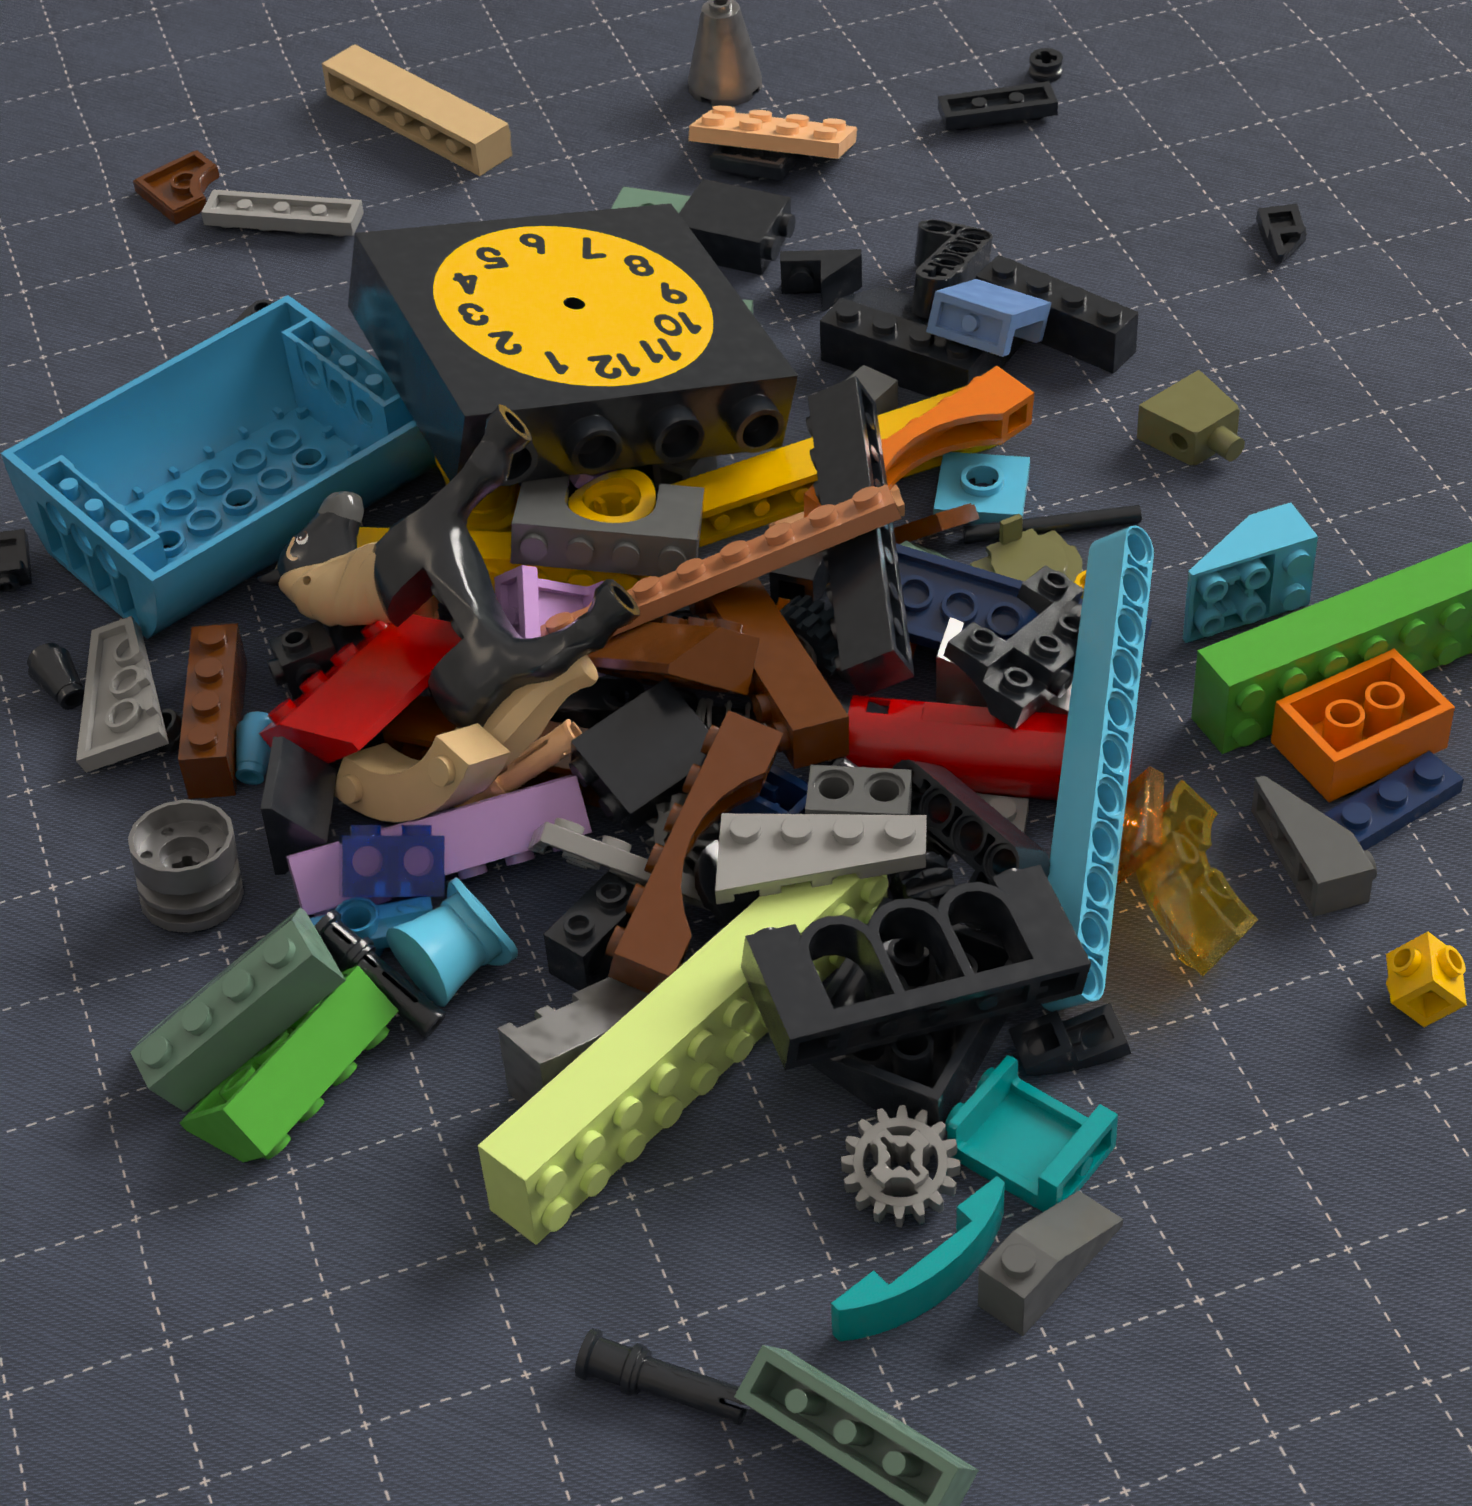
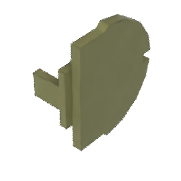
M1020 514L1000 521L999 542L986 546V553L989 556L970 563V566L1024 582L1045 565L1053 570L1062 572L1072 582L1082 572V558L1075 546L1068 545L1055 530L1042 535H1038L1033 529L1022 532L1023 517Z

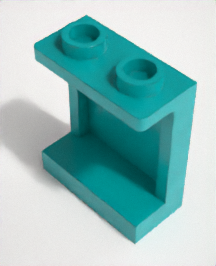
M1007 1055L996 1069L991 1067L984 1072L977 1084L975 1093L965 1104L960 1102L954 1106L946 1119L945 1125L947 1139H955L957 1142V1153L951 1158L960 1160V1164L989 1181L998 1176L1005 1182L1006 1191L1045 1212L1079 1191L1116 1147L1118 1114L1099 1104L1089 1117L1084 1116L1018 1077V1060Z

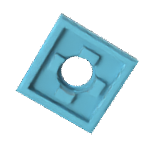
M961 452L943 454L934 503V514L971 503L972 505L975 504L979 519L969 523L999 522L1017 514L1023 517L1030 471V457ZM975 478V484L986 483L991 485L978 487L970 484L968 480Z

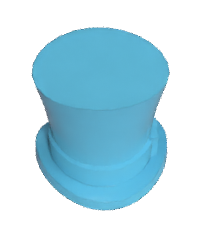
M457 877L448 883L447 899L442 901L440 907L412 921L389 928L386 932L389 947L399 964L417 987L440 1007L447 1005L457 990L481 965H506L518 956V950L513 941L487 909Z

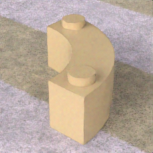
M478 723L437 735L427 754L421 760L405 756L389 744L383 743L343 757L337 774L334 796L355 811L374 819L389 822L415 820L464 804L474 795L485 791L503 769L510 751Z

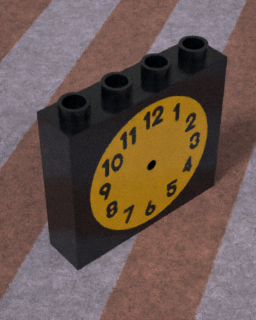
M671 203L358 232L354 235L348 307L449 481L463 469L485 435L486 419L498 405H504L514 412L526 425L532 437V441L524 449L514 453L509 478L501 486L578 474L592 475L608 470L660 463L674 464L690 459L735 453H757L766 449L780 448L783 445L798 375Z

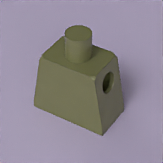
M1199 370L1139 405L1137 439L1188 465H1198L1216 453L1231 462L1240 456L1245 446L1244 439L1237 435L1240 413L1238 405Z

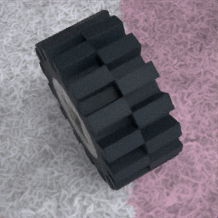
M800 595L796 596L780 612L827 682L838 672L835 665V656L839 655L838 643L833 636L830 626L831 619L835 618L834 609L832 607L828 610L824 609L825 602L820 599L813 603L812 596L805 595L803 598Z

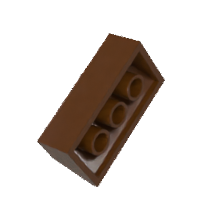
M664 615L662 618H656L612 636L604 648L587 655L598 673L617 678H632L643 685L654 686L666 678L674 688L748 695L760 638L742 633L743 625L733 621L715 619L712 622L695 617H688V620Z

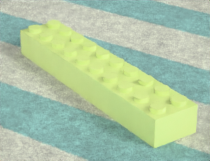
M855 873L847 874L833 879L830 885L812 888L811 882L808 881L781 886V893L759 896L478 1145L490 1210L536 1245L550 1232H555L562 1228L568 1221L571 1213L589 1196L593 1197L600 1193L606 1186L609 1178L626 1162H632L638 1158L646 1144L663 1128L671 1127L679 1119L683 1109L699 1095L707 1094L716 1084L718 1077L734 1062L739 1063L743 1061L752 1050L753 1045L768 1032L741 969L745 936L754 934L763 928H780L796 924L801 935L812 922L826 916L843 915L858 919L867 925L884 897L888 898L887 874L860 879ZM837 955L823 956L813 961L821 982L834 970L840 968L845 957Z

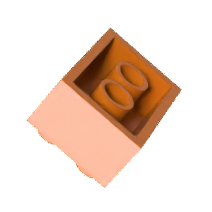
M1394 648L1276 701L1271 743L1328 802H1332L1391 774L1427 751L1435 754L1447 748L1455 706Z

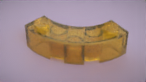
M1181 779L1139 825L1133 844L1135 871L1144 897L1161 928L1174 944V951L1177 957L1185 965L1195 968L1203 977L1249 931L1258 919L1238 898L1223 873L1215 868H1210L1206 851L1212 846L1211 827L1218 813Z

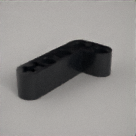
M923 220L919 222L914 264L918 268L915 274L912 313L918 317L929 319L935 291L974 280L975 275L990 262L993 235L983 229L942 220Z
M901 760L893 766L892 769L912 770L911 815H926V828L975 869L968 883L981 882L990 885L992 876L999 875L1008 869H1024L1041 865L1046 877H1048L1050 861L1043 848L948 769L941 765L914 760ZM963 922L966 926L973 929L993 931L982 924Z

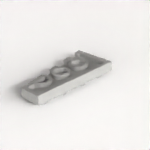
M132 616L91 631L76 762L86 773L169 744L141 627Z
M556 818L554 824L546 821L533 833L528 850L544 855L547 846L562 850V857L567 859L566 862L584 869L591 868L599 870L600 866L603 865L610 868L609 871L633 885L639 884L645 887L651 875L644 871L648 859L630 853L631 844L605 835L601 842L583 835L585 828L572 821L562 818ZM682 872L681 889L683 902L711 911L704 908L695 888V877Z

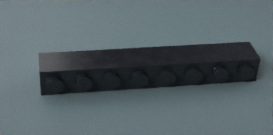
M857 376L808 396L810 416L806 417V425L813 438L814 448L810 449V457L817 471L818 481L814 482V490L821 506L827 504L837 505L847 501L856 492L866 487L886 485L887 478L876 402ZM893 522L822 551V558L830 575V583L826 585V592L834 608L835 616L834 619H831L830 626L839 649V655L835 656V665L841 679L844 682L850 681L862 696L872 694L915 676Z

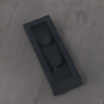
M1047 81L938 96V111L945 130H965L974 126L1002 125L1011 121L1039 120L1044 117L1058 115V101L1050 82Z

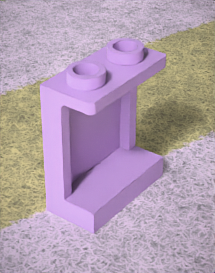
M526 565L518 566L494 577L495 595L508 620L518 635L524 639L541 637L540 626L545 624L550 617L562 612L573 613L589 606L595 589L604 582L600 581L591 586H580L538 578L537 567ZM598 673V678L606 674Z

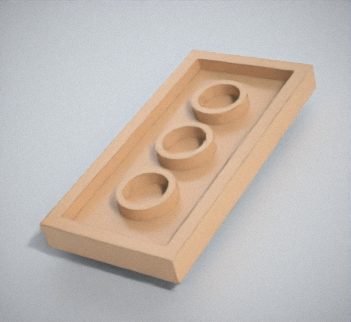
M714 106L712 110L703 114L702 117L689 126V141L835 159H839L856 143L857 127L846 126V121L841 119H824L823 123L810 122L809 117L806 115L790 114L786 116V119L772 117V112L766 110H751L749 114L735 113V108L730 106Z

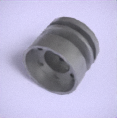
M184 799L167 802L145 812L133 824L128 836L129 849L142 912L152 924L168 931L189 933L209 929L227 920L239 908L244 890L231 818L220 807L198 800Z

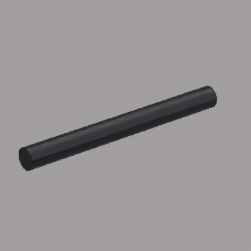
M1139 505L1024 518L1022 532L1033 529L1040 535L1052 530L1065 532L1140 523L1142 520L1141 508ZM1000 521L963 526L965 543L999 540Z

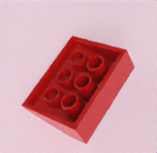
M412 614L399 627L393 623H384L380 620L367 625L361 630L365 638L356 646L351 642L335 653L330 659L334 666L325 674L322 670H319L304 681L299 687L303 694L293 702L289 698L274 708L268 714L272 722L259 734L270 748L272 747L273 737H285L328 764L358 752L429 686L428 679L433 668L462 639L452 628L451 622Z

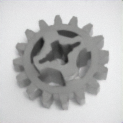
M905 1105L899 1106L897 1117L889 1118L882 1108L878 1109L877 1124L872 1126L869 1122L861 1119L858 1122L861 1139L847 1136L845 1140L846 1150L852 1154L841 1157L842 1171L850 1174L844 1178L846 1193L859 1191L855 1198L856 1208L861 1211L873 1205L875 1222L880 1223L885 1215L890 1213L894 1214L896 1227L903 1226L905 1215L913 1214L919 1224L925 1223V1208L930 1207L934 1211L941 1213L944 1210V1201L940 1194L954 1196L956 1193V1182L951 1177L960 1175V1160L951 1157L957 1153V1142L955 1139L942 1141L946 1134V1125L941 1121L929 1127L927 1125V1111L923 1109L917 1114L915 1119L907 1118ZM870 1152L877 1165L871 1170V1176L867 1178L864 1164ZM934 1154L938 1168L932 1180L925 1166L930 1162V1156ZM895 1161L901 1166L910 1162L911 1171H907L901 1166L891 1170V1162Z

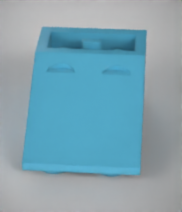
M1291 502L1249 515L1188 571L1183 640L1185 643L1213 636L1229 629L1309 605L1318 536Z

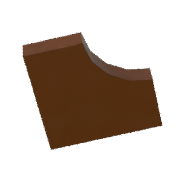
M195 150L133 180V184L137 194L177 225L202 212L207 202L203 192L220 175L218 166L198 150Z
M975 504L962 505L895 527L896 544L901 545L904 541L912 542L978 520L979 516Z

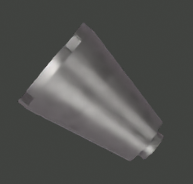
M709 0L703 4L688 85L689 92L695 100L701 102V97L711 99L712 106H735L748 102L753 98L752 92L757 88L760 91L762 88V75L740 6L735 0Z

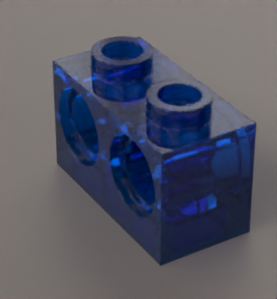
M351 825V835H339V895L341 897L444 896L445 836L432 834V825H402V834L381 835V825ZM364 846L375 848L380 858L377 869L368 875L358 874L352 864L353 855L359 848ZM422 846L429 853V866L420 874H410L404 867V855L410 848Z

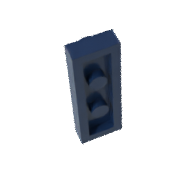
M1427 751L1324 814L1351 831L1365 851L1462 791L1464 778L1432 752Z

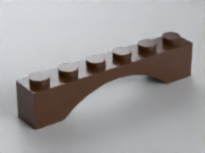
M729 710L720 728L711 725L700 751L707 755L702 766L693 763L683 785L682 791L688 793V797L683 806L674 803L666 820L663 831L670 833L665 846L655 843L644 869L645 872L651 874L645 887L636 884L629 898L625 913L632 916L626 929L617 925L605 951L606 955L613 957L608 977L650 994L683 964L692 937L684 913L681 889L684 861L698 838L721 817V813H728L736 806L759 796L776 759L784 733Z

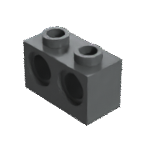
M811 765L805 814L911 815L912 770Z

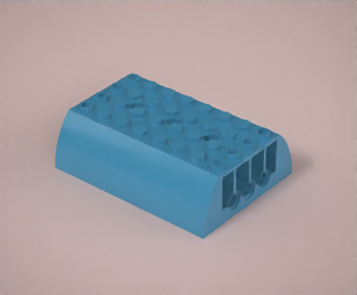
M289 295L1 452L5 468L18 499L47 552L122 618L132 616L141 627L142 635L147 639L277 562L284 546L316 515L324 499L330 494L340 491L357 493L362 497L363 507L366 509L437 465L434 453L381 362ZM168 545L171 548H164L163 546Z

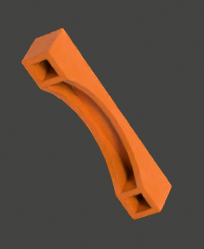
M995 366L982 376L972 379L967 386L952 396L943 398L935 407L920 417L911 419L905 427L887 439H881L889 490L912 469L932 458L960 449L1001 445L1032 424L1034 392L1003 369ZM814 484L804 493V518L812 510L821 506L815 494Z

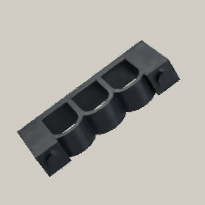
M1041 865L1024 869H1008L999 875L992 876L990 885L981 882L960 884L949 889L940 899L938 909L927 902L915 899L893 900L880 906L871 916L869 926L858 919L839 915L826 916L812 922L801 935L796 924L780 928H763L754 934L745 936L741 962L743 974L785 1070L1081 995L1091 966V962ZM963 922H974L985 925L993 930L1001 940L1012 964L974 973L952 926ZM892 939H908L923 945L933 956L944 981L904 991L883 943ZM833 955L850 959L862 969L876 998L834 1009L813 961L823 956Z

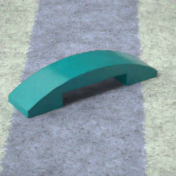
M996 1176L956 1207V1233L888 1285L876 1272L872 1271L831 1303L832 1335L842 1342L891 1330L929 1311L959 1288L985 1258L998 1234L1004 1215L1005 1182Z

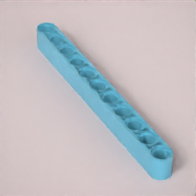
M1137 525L1094 541L1089 549L1050 854V872L1047 879L1091 962V966L1081 995L1041 1004L1048 1011L1052 1012L1097 1001L1101 998L1105 989L1154 559L1152 541L1143 528Z

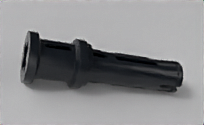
M336 909L324 915L317 922L315 928L340 971L343 972L359 966L399 1011L397 1014L420 1032L423 1038L429 1037L442 1023L447 1013L437 1007L407 979L403 978L375 954L376 947L374 942L369 937L362 939L341 921L342 916Z
M595 1328L589 1330L582 1342L575 1366V1376L579 1379L587 1380L592 1376L620 1386L621 1393L629 1396L632 1394L637 1395L642 1390L732 1421L739 1426L745 1419L748 1409L726 1402L727 1399L744 1405L743 1402L734 1397L739 1386L653 1358L652 1351L648 1350L647 1346L637 1343L633 1347L611 1341L603 1337L601 1330Z

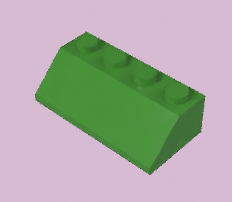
M359 966L341 972L346 980L205 1095L181 1120V1126L186 1131L241 1162L265 1157L266 1160L273 1158L290 1142L291 1137L287 1134L298 1121L300 1123L307 1121L323 1106L324 1100L321 1098L323 1093L331 1085L337 1086L344 1082L356 1070L357 1064L354 1062L356 1057L364 1049L369 1051L377 1046L388 1035L390 1030L386 1025L399 1011Z

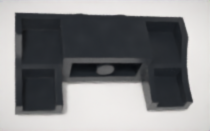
M1046 565L1022 583L1017 595L1018 599L1039 614L1006 642L997 637L991 630L972 622L948 641L943 654L944 657L956 664L974 682L984 698L990 714L1014 730L1052 697L1061 698L1073 681L1082 605L1079 602L1084 588L1069 580L1062 572L1053 570Z

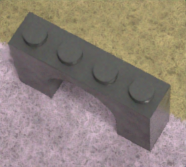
M570 476L526 481L521 484L512 520L511 564L661 577L675 571L685 561L695 559L698 556L704 500L703 487L659 484L656 506L649 515L630 522L606 523L584 518L568 508Z

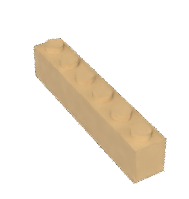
M355 44L322 63L328 96L478 176L483 175L512 156L511 133L507 122Z

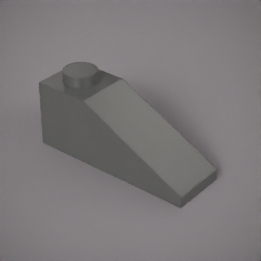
M1265 775L1255 778L1251 812L1312 916L1315 917L1369 902L1372 882L1377 877V867L1372 854L1368 850L1364 851L1354 834Z
M1075 1192L1012 1231L979 1267L978 1306L1021 1336H1024L1121 1229L1124 1219L1082 1192Z

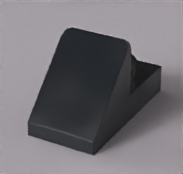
M862 249L780 251L782 294L821 293L822 311L830 309L841 297L851 295L862 288Z

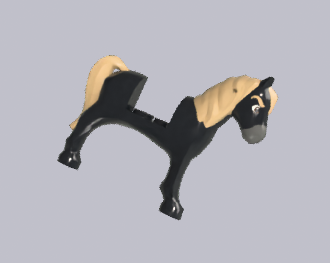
M498 405L486 419L485 435L463 469L426 505L396 522L379 541L357 548V536L364 514L362 497L357 493L348 491L334 492L324 499L316 515L284 546L276 568L267 574L257 577V579L263 584L279 586L280 590L295 603L301 614L311 620H318L329 627L335 625H371L379 620L384 623H393L399 627L434 595L441 604L448 608L453 617L451 626L462 640L433 668L428 679L429 691L438 708L446 719L456 727V730L478 723L510 751V755L503 767L504 769L542 734L554 713L568 696L597 682V669L587 654L604 648L618 629L631 624L640 616V610L631 595L613 579H606L595 589L588 612L578 617L574 622L541 637L524 639L518 635L494 593L485 562L467 529V519L472 510L509 478L514 453L521 451L532 441L529 430L519 417L506 406Z

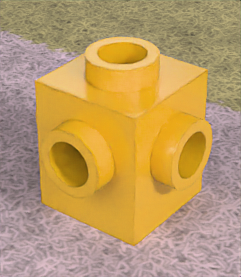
M1426 932L1386 954L1388 971L1386 986L1390 994V1002L1421 1026L1426 1027L1467 1005L1463 978L1465 963L1460 953L1453 946L1445 945L1430 932Z

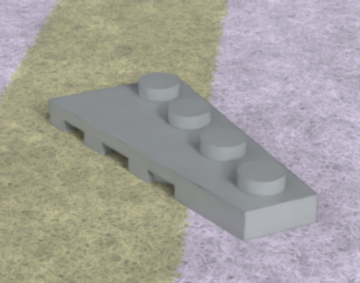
M721 813L715 886L716 905L734 902V894L758 890L760 897L781 893V886L810 881L812 888L830 885L833 879L847 874L855 873L860 879L926 868V815Z

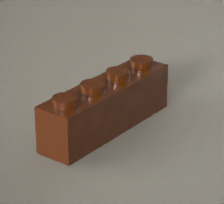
M238 623L195 626L191 630L178 762L188 799L236 796L238 780L235 776L237 770L236 726L243 720L247 659Z

